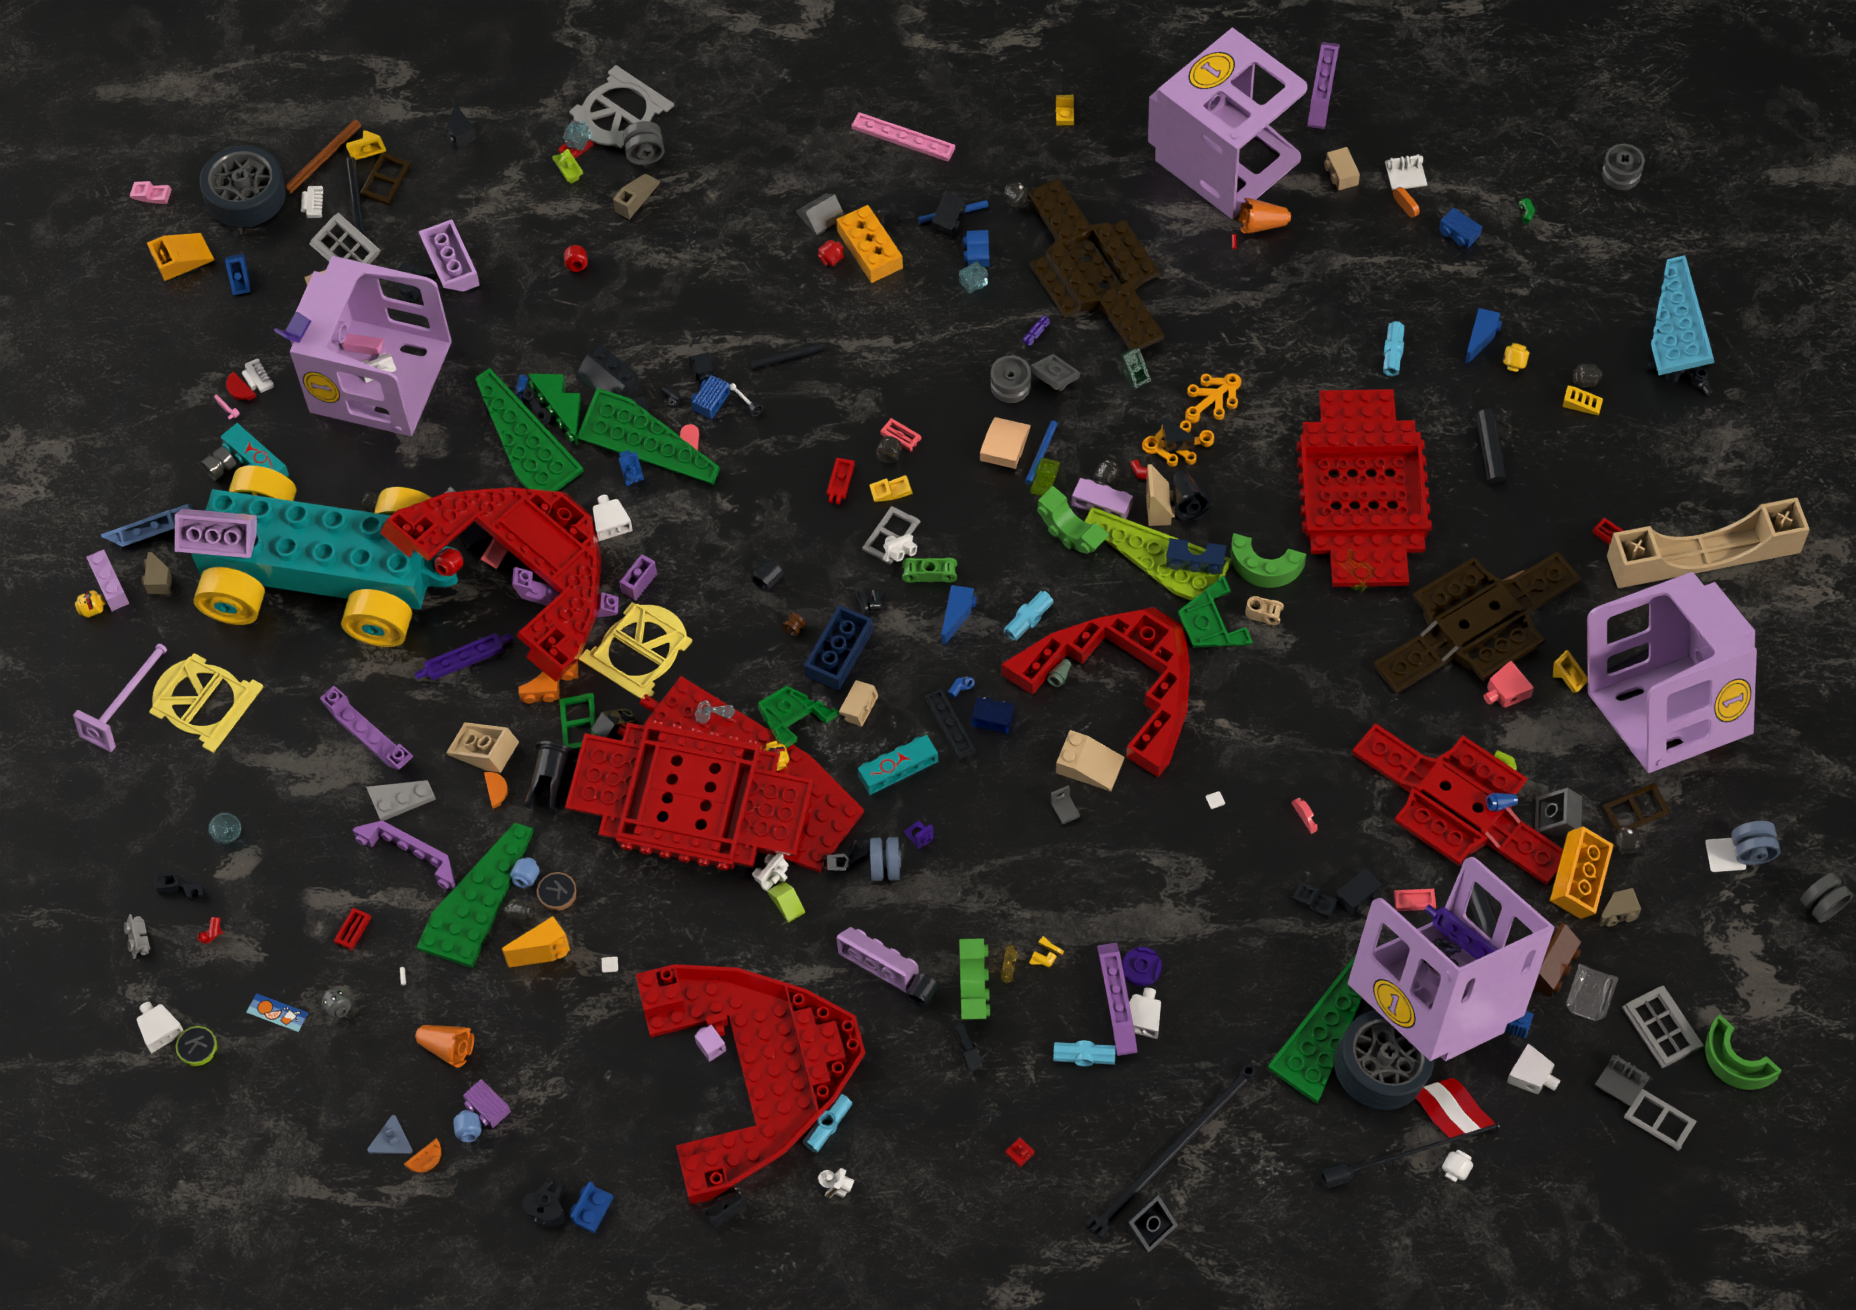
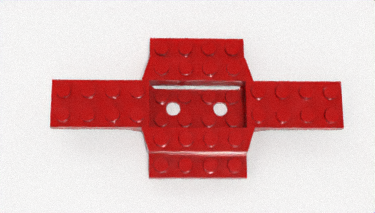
M1375 723L1352 750L1354 756L1410 793L1406 805L1395 817L1394 822L1460 866L1468 855L1488 845L1545 885H1548L1557 874L1563 853L1561 847L1522 822L1511 810L1512 806L1498 812L1490 811L1487 807L1486 798L1488 795H1491V793L1517 795L1526 784L1528 778L1462 735L1452 749L1435 759L1422 755ZM1447 782L1451 785V789L1444 791L1440 788V784ZM1421 791L1426 792L1427 795L1432 796L1433 798L1441 802L1444 806L1453 810L1460 817L1466 819L1467 821L1475 825L1476 828L1481 829V833L1473 827H1471L1470 825H1468L1460 818H1458L1457 816H1455L1454 814H1452L1451 812H1449L1448 810H1446L1445 808H1443L1442 806H1440L1439 804H1437L1436 802H1434L1433 800H1431L1430 798H1428L1427 796H1425L1423 793H1421ZM1475 804H1480L1484 810L1481 813H1477L1472 807Z

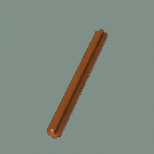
M356 119L352 121L285 185V190L288 193H292L361 127V123Z

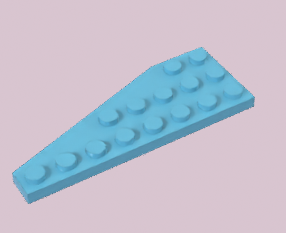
M1684 255L1667 259L1664 283L1662 284V293L1656 315V325L1653 331L1654 336L1651 342L1658 375L1714 363V357L1686 257Z

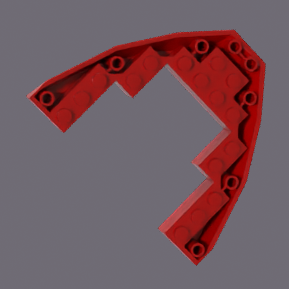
M1151 607L1099 617L1051 633L1001 664L1002 676L1033 695L1047 679L1048 673L1066 655L1083 664L1104 638L1108 639L1162 674L1145 694V706L1155 713L1128 744L1126 757L1156 777H1159L1170 764L1188 711L1190 663L1186 632L1183 625L1158 609Z

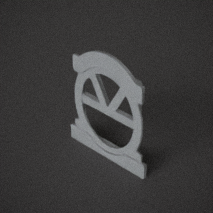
M615 65L608 71L610 75L607 78L608 83L592 91L583 105H576L569 111V114L574 117L578 131L588 140L601 145L622 148L625 146L623 140L624 130L618 131L621 118L630 124L641 121L650 122L655 114L659 115L662 111L668 112L674 106V103ZM615 88H629L645 99L647 105L645 115L639 120L602 94ZM594 101L607 108L593 113L590 112ZM615 114L611 131L599 128L592 121Z

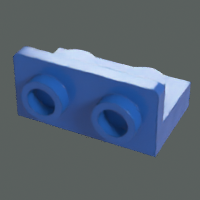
M589 1181L587 1186H583L581 1189L580 1199L577 1204L572 1206L569 1215L572 1224L595 1233L614 1197L612 1194L595 1187L594 1183Z

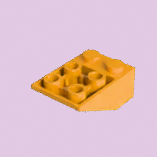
M201 233L162 236L147 243L164 281L214 261Z

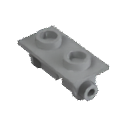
M129 914L127 922L124 923V932L129 937L128 950L129 952L132 951L133 959H135L137 953H141V955L148 954L150 946L148 936L140 937V935L147 933L144 920L140 916L132 919V915Z

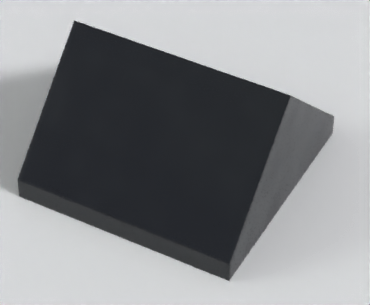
M1156 1194L1126 1221V1232L1149 1253L1178 1224L1160 1196Z

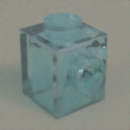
M572 120L570 125L566 127L563 138L568 147L582 151L592 134L585 122Z
M977 261L959 271V282L970 294L987 285L988 272Z

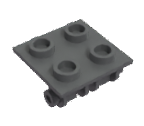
M1613 1055L1609 1061L1610 1063L1595 1083V1086L1631 1107L1650 1079V1076L1647 1075V1072L1637 1069L1635 1065H1630V1062L1627 1063L1621 1059L1619 1055Z

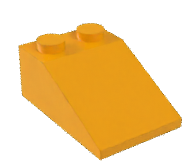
M552 916L504 946L502 951L508 967H516L563 958L570 951L565 932Z

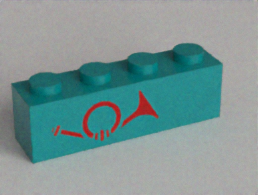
M238 423L220 436L223 442L222 446L234 455L238 463H243L246 466L269 468L286 477L289 476L286 465Z
M927 735L917 737L911 743L900 745L894 751L888 754L884 753L872 762L863 763L858 768V776L868 794L871 795L937 763L938 752Z

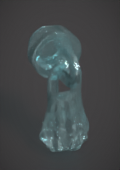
M702 701L698 705L695 717L697 722L707 723L710 720V712L726 718H732L735 710L732 705L711 707L708 701Z

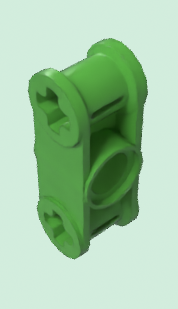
M906 558L902 562L904 566L902 579L905 582H954L957 580V574L955 573L957 560L954 558Z

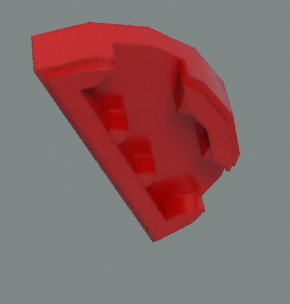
M234 371L228 376L226 387L231 397L236 400L256 398V394Z

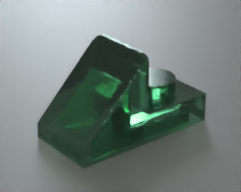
M1134 347L1120 354L1125 365L1122 371L1134 388L1151 381L1139 347Z

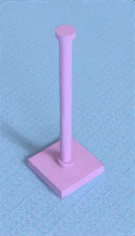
M157 644L153 654L99 720L79 710L74 713L73 717L79 737L109 752L114 750L116 747L110 725L106 724V722L158 658L167 652L165 646Z

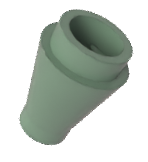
M1061 659L1048 673V682L1054 687L1063 685L1071 663L1067 659Z

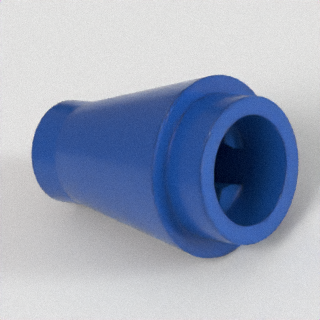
M1491 793V795L1487 796L1486 803L1490 811L1498 812L1517 805L1518 799L1516 794Z

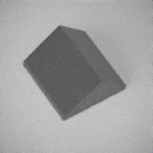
M827 193L796 210V213L816 236L836 225V219L845 215L835 194Z

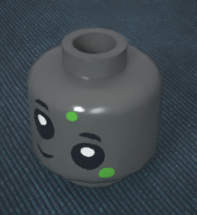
M332 988L325 992L321 1002L326 1013L331 1018L344 1017L351 1009V1001L346 992L339 988Z

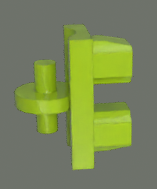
M568 149L559 155L552 156L567 182L573 183L579 180V176L583 175L582 169Z

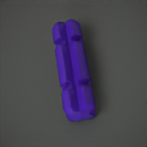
M1044 315L1040 317L1039 322H1036L1028 331L1029 334L1027 333L1023 337L1024 344L1030 346L1044 331V328L1050 324L1048 317Z

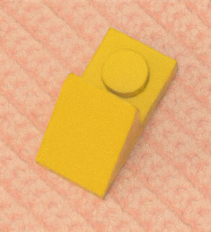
M1056 95V125H1074L1073 95Z
M365 130L363 131V139L346 144L350 156L354 157L355 160L386 152L381 137Z
M1568 650L1554 662L1553 677L1563 678L1572 693L1578 692L1588 682L1587 676Z

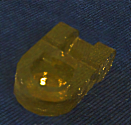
M1007 944L1001 973L1003 982L1008 983L1013 979L1014 966L1012 961L1016 962L1018 950H1014L1015 945Z

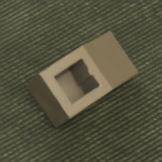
M148 552L147 559L144 560L145 575L142 576V586L145 587L148 594H170L172 576L168 567L152 552Z
M1633 888L1613 893L1601 915L1600 927L1605 925L1610 927L1621 921L1631 922L1637 919L1641 907Z

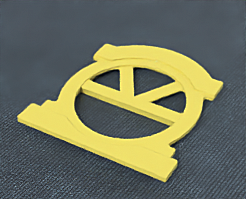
M632 602L623 612L626 616L607 631L599 647L594 646L591 651L586 649L579 660L642 699L645 694L650 697L655 694L652 690L655 686L653 681L667 672L674 663L678 651L686 650L692 643V639L686 635L682 622L671 611L655 605H639ZM645 622L657 624L667 633L642 644ZM632 623H637L635 639L620 630ZM615 637L658 664L659 667L645 675H626L615 668L610 662L609 647L611 641ZM665 643H670L666 659L651 649Z
M194 653L188 659L173 665L162 674L155 685L153 707L149 712L159 719L166 716L180 730L201 735L199 740L204 742L203 748L214 753L264 686L255 680H252L250 683L243 680L240 683L230 672L217 666L205 664L206 659ZM209 673L214 674V676L203 688L196 674ZM189 677L198 696L172 697V693L178 683ZM224 679L231 686L234 693V704L224 718L215 724L207 726L189 724L218 684ZM173 705H191L181 719L172 708Z

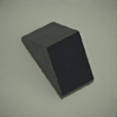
M1167 418L1163 420L1162 430L1166 452L1192 450L1194 448V436Z

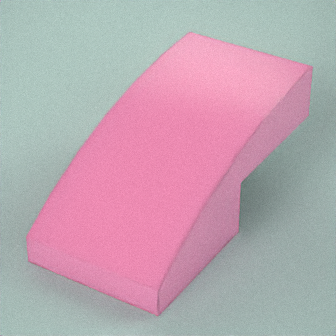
M150 181L134 182L130 198L148 203L167 204L172 189L169 185L153 186Z

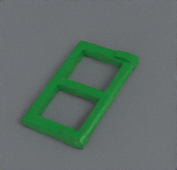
M593 693L559 699L563 744L574 750H580L582 742L569 744L568 728L591 724L592 729L596 722ZM589 701V718L567 721L565 705Z

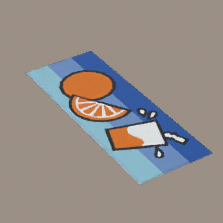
M257 993L247 1010L249 1014L299 1032L308 1015V1012Z

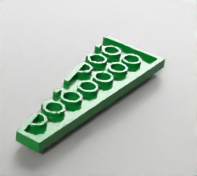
M1356 954L1267 1068L1316 1104L1320 1100L1333 1069L1337 1045L1352 1023L1362 999L1348 985Z

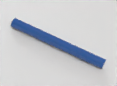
M987 200L965 205L967 207L965 213L988 207ZM935 213L918 217L919 224L932 221Z
M1051 421L1025 479L1027 484H1032L1058 425L1056 421Z

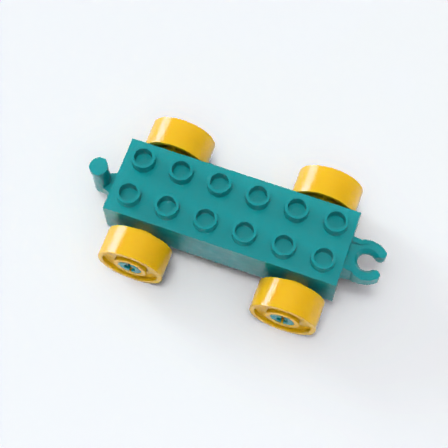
M261 466L238 468L234 473L229 491L212 489L205 510L257 515V535L251 558L191 553L201 576L195 593L194 604L198 610L208 617L234 625L253 623L257 619L265 594L263 586L346 598L348 601L341 621L344 631L363 643L379 647H394L404 642L412 616L411 608L421 610L427 587H449L458 583L456 573L453 576H442L435 569V558L444 549L452 547L445 546L432 559L427 561L418 552L408 557L380 533L386 520L397 510L432 498L427 494L404 487L384 489L379 494L374 513L294 501L296 495L294 483L285 475Z

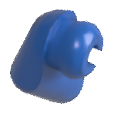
M519 375L516 385L518 396L522 403L525 401L523 393L528 381L526 375Z
M972 677L957 678L947 694L952 698H956L961 690H967L974 686V679Z

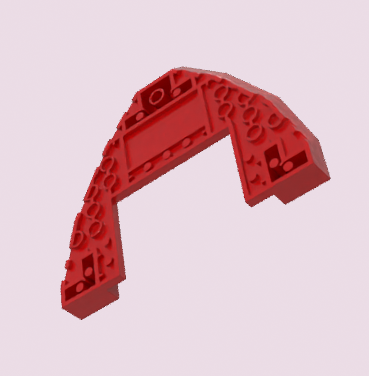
M514 487L447 492L412 506L399 509L386 520L380 533L408 557L418 552L427 561L432 559L475 521L560 593L518 632L517 637L531 648L527 658L555 682L579 660L598 616L601 555L594 516L567 493Z
M674 964L635 974L650 1038L707 1024V1016L726 1012L727 1019H730L756 1126L676 1145L690 1205L712 1200L784 1155L836 1101L865 1055L856 1016L807 989L734 967Z

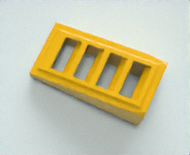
M1568 385L1562 407L1599 416L1603 398ZM1593 402L1596 403L1595 408L1592 407Z

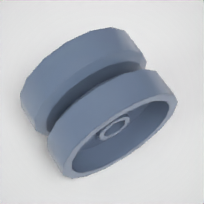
M1769 821L1745 823L1736 827L1731 833L1733 844L1736 847V859L1741 864H1763L1774 860L1780 855L1779 842L1776 840V828Z
M898 837L887 838L886 850H883L881 838H870L872 881L883 880L884 868H887V877L890 881L900 880L901 849H899Z

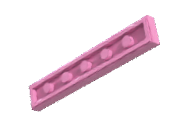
M858 112L851 125L852 129L947 162L955 150L954 144Z

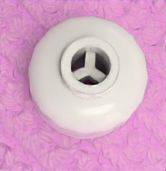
M1460 1150L1450 1152L1442 1165V1169L1446 1172L1445 1177L1454 1182L1457 1179L1465 1180L1473 1168V1163L1470 1161L1472 1158Z

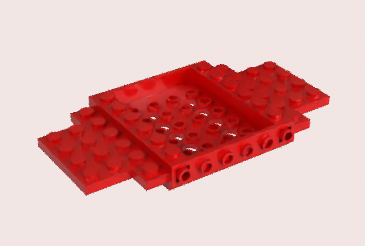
M1394 389L1319 391L1321 422H1303V434H1301L1300 441H1297L1296 445L1297 452H1300L1298 468H1301V473H1299V484H1302L1300 500H1303L1301 516H1304L1305 520L1302 521V533H1305L1306 540L1310 542L1311 554H1330L1332 587L1408 586L1407 553H1425V538H1427L1428 531H1431L1432 528L1431 519H1428L1430 503L1426 502V498L1429 497V488L1425 487L1427 471H1424L1423 466H1426V455H1422V451L1425 449V441L1421 439V432H1416L1415 420L1396 421ZM1390 469L1395 472V475L1388 477L1384 472ZM1335 470L1339 473V476L1332 478L1328 473ZM1354 470L1358 475L1352 478L1347 475V472ZM1374 470L1376 476L1368 477L1366 471ZM1393 501L1397 503L1398 507L1390 509L1387 503ZM1337 502L1341 505V508L1334 510L1330 505ZM1357 502L1360 508L1356 510L1351 509L1349 504ZM1370 502H1376L1378 503L1379 507L1377 509H1371L1369 508L1368 504Z
M660 721L647 722L645 726L627 722L623 741L584 734L565 808L603 817L598 833L599 836L616 839L621 849L631 851L633 848L647 855H650L651 852L657 853L660 857L670 859V856L676 857L679 861L689 863L691 860L701 866L708 867L710 864L715 865L720 870L727 871L728 868L734 869L735 864L753 867L757 849L796 857L814 780L778 773L780 753L763 750L761 744L754 740L746 742L741 741L740 738L735 736L721 737L720 734L715 732L706 734L695 728L686 730L680 725L672 724V726H667ZM680 756L683 759L680 766L672 765L673 757ZM711 765H720V772L712 774L710 772ZM669 775H676L678 777L676 784L671 785L667 783ZM712 782L716 784V790L712 793L705 790L707 783ZM666 793L672 794V802L664 803L662 801L663 795ZM709 801L712 804L709 811H702L700 809L702 802ZM666 812L669 817L667 821L660 822L657 820L658 814ZM705 820L707 826L703 830H698L696 822Z

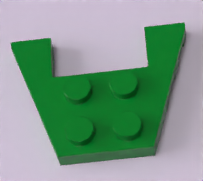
M1221 576L1214 584L1210 585L1204 592L1178 611V616L1192 648L1246 646L1253 643L1247 627L1227 633L1213 599L1229 594L1231 591L1224 576Z
M788 686L781 688L758 702L757 707L778 743L784 744L786 748L797 742V736L787 728L788 726L810 713H813L822 722L827 724L838 717L839 711L835 708L831 710L824 707V703L820 701L814 702L809 700L807 695Z

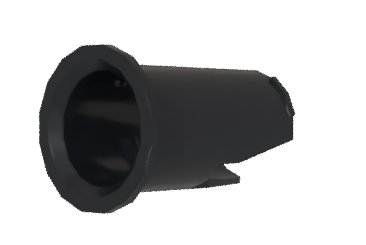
M538 741L535 747L539 753L523 805L532 809L543 792L544 785L550 786V808L553 809V814H558L572 761L578 759L579 753L563 744Z

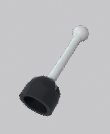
M734 383L730 384V390L735 391L747 403L748 412L753 417L758 416L763 410V405L756 400L749 401L736 388Z

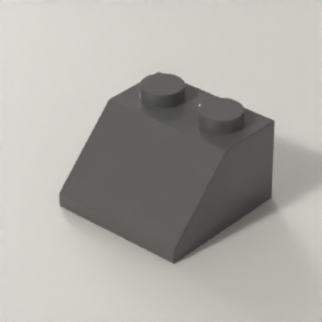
M1569 788L1536 797L1535 830L1542 835L1566 837L1569 831L1581 827L1582 796Z

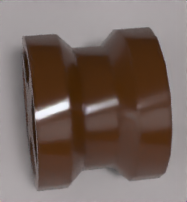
M791 612L788 620L783 622L782 628L788 634L797 636L799 629L803 628L806 622L800 615Z

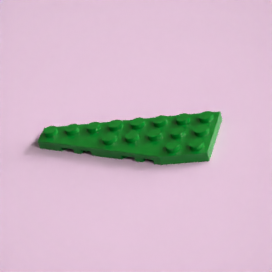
M514 823L432 912L417 945L418 951L473 968L511 884V871L516 861L523 857L533 835V828Z

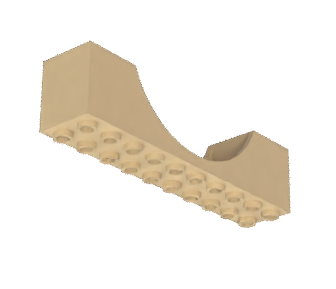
M1798 498L1761 504L1752 513L1729 526L1695 536H1666L1655 532L1651 526L1613 533L1607 559L1617 587L1623 588L1679 577L1690 572L1695 574L1801 553L1810 529Z

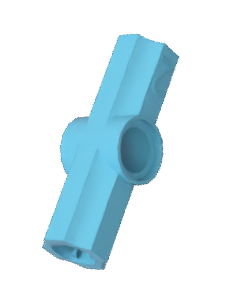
M1396 321L1389 323L1387 340H1385L1383 373L1387 374V376L1399 374L1400 360L1403 355L1404 325Z
M1040 591L1028 604H1023L1019 608L1016 617L1004 628V633L1009 639L1017 641L1029 628L1037 625L1041 615L1053 604V599L1045 591Z
M1086 1040L1078 1041L1076 1044L1054 1042L1053 1061L1075 1062L1079 1066H1091L1093 1063L1115 1065L1116 1046L1094 1045L1093 1042Z
M840 1094L836 1101L818 1118L816 1124L803 1140V1144L812 1152L818 1153L829 1136L836 1132L837 1125L852 1106V1101L845 1095ZM826 1120L833 1122L829 1126L823 1125V1122Z

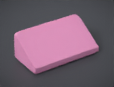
M348 334L342 346L345 351L380 355L384 339Z

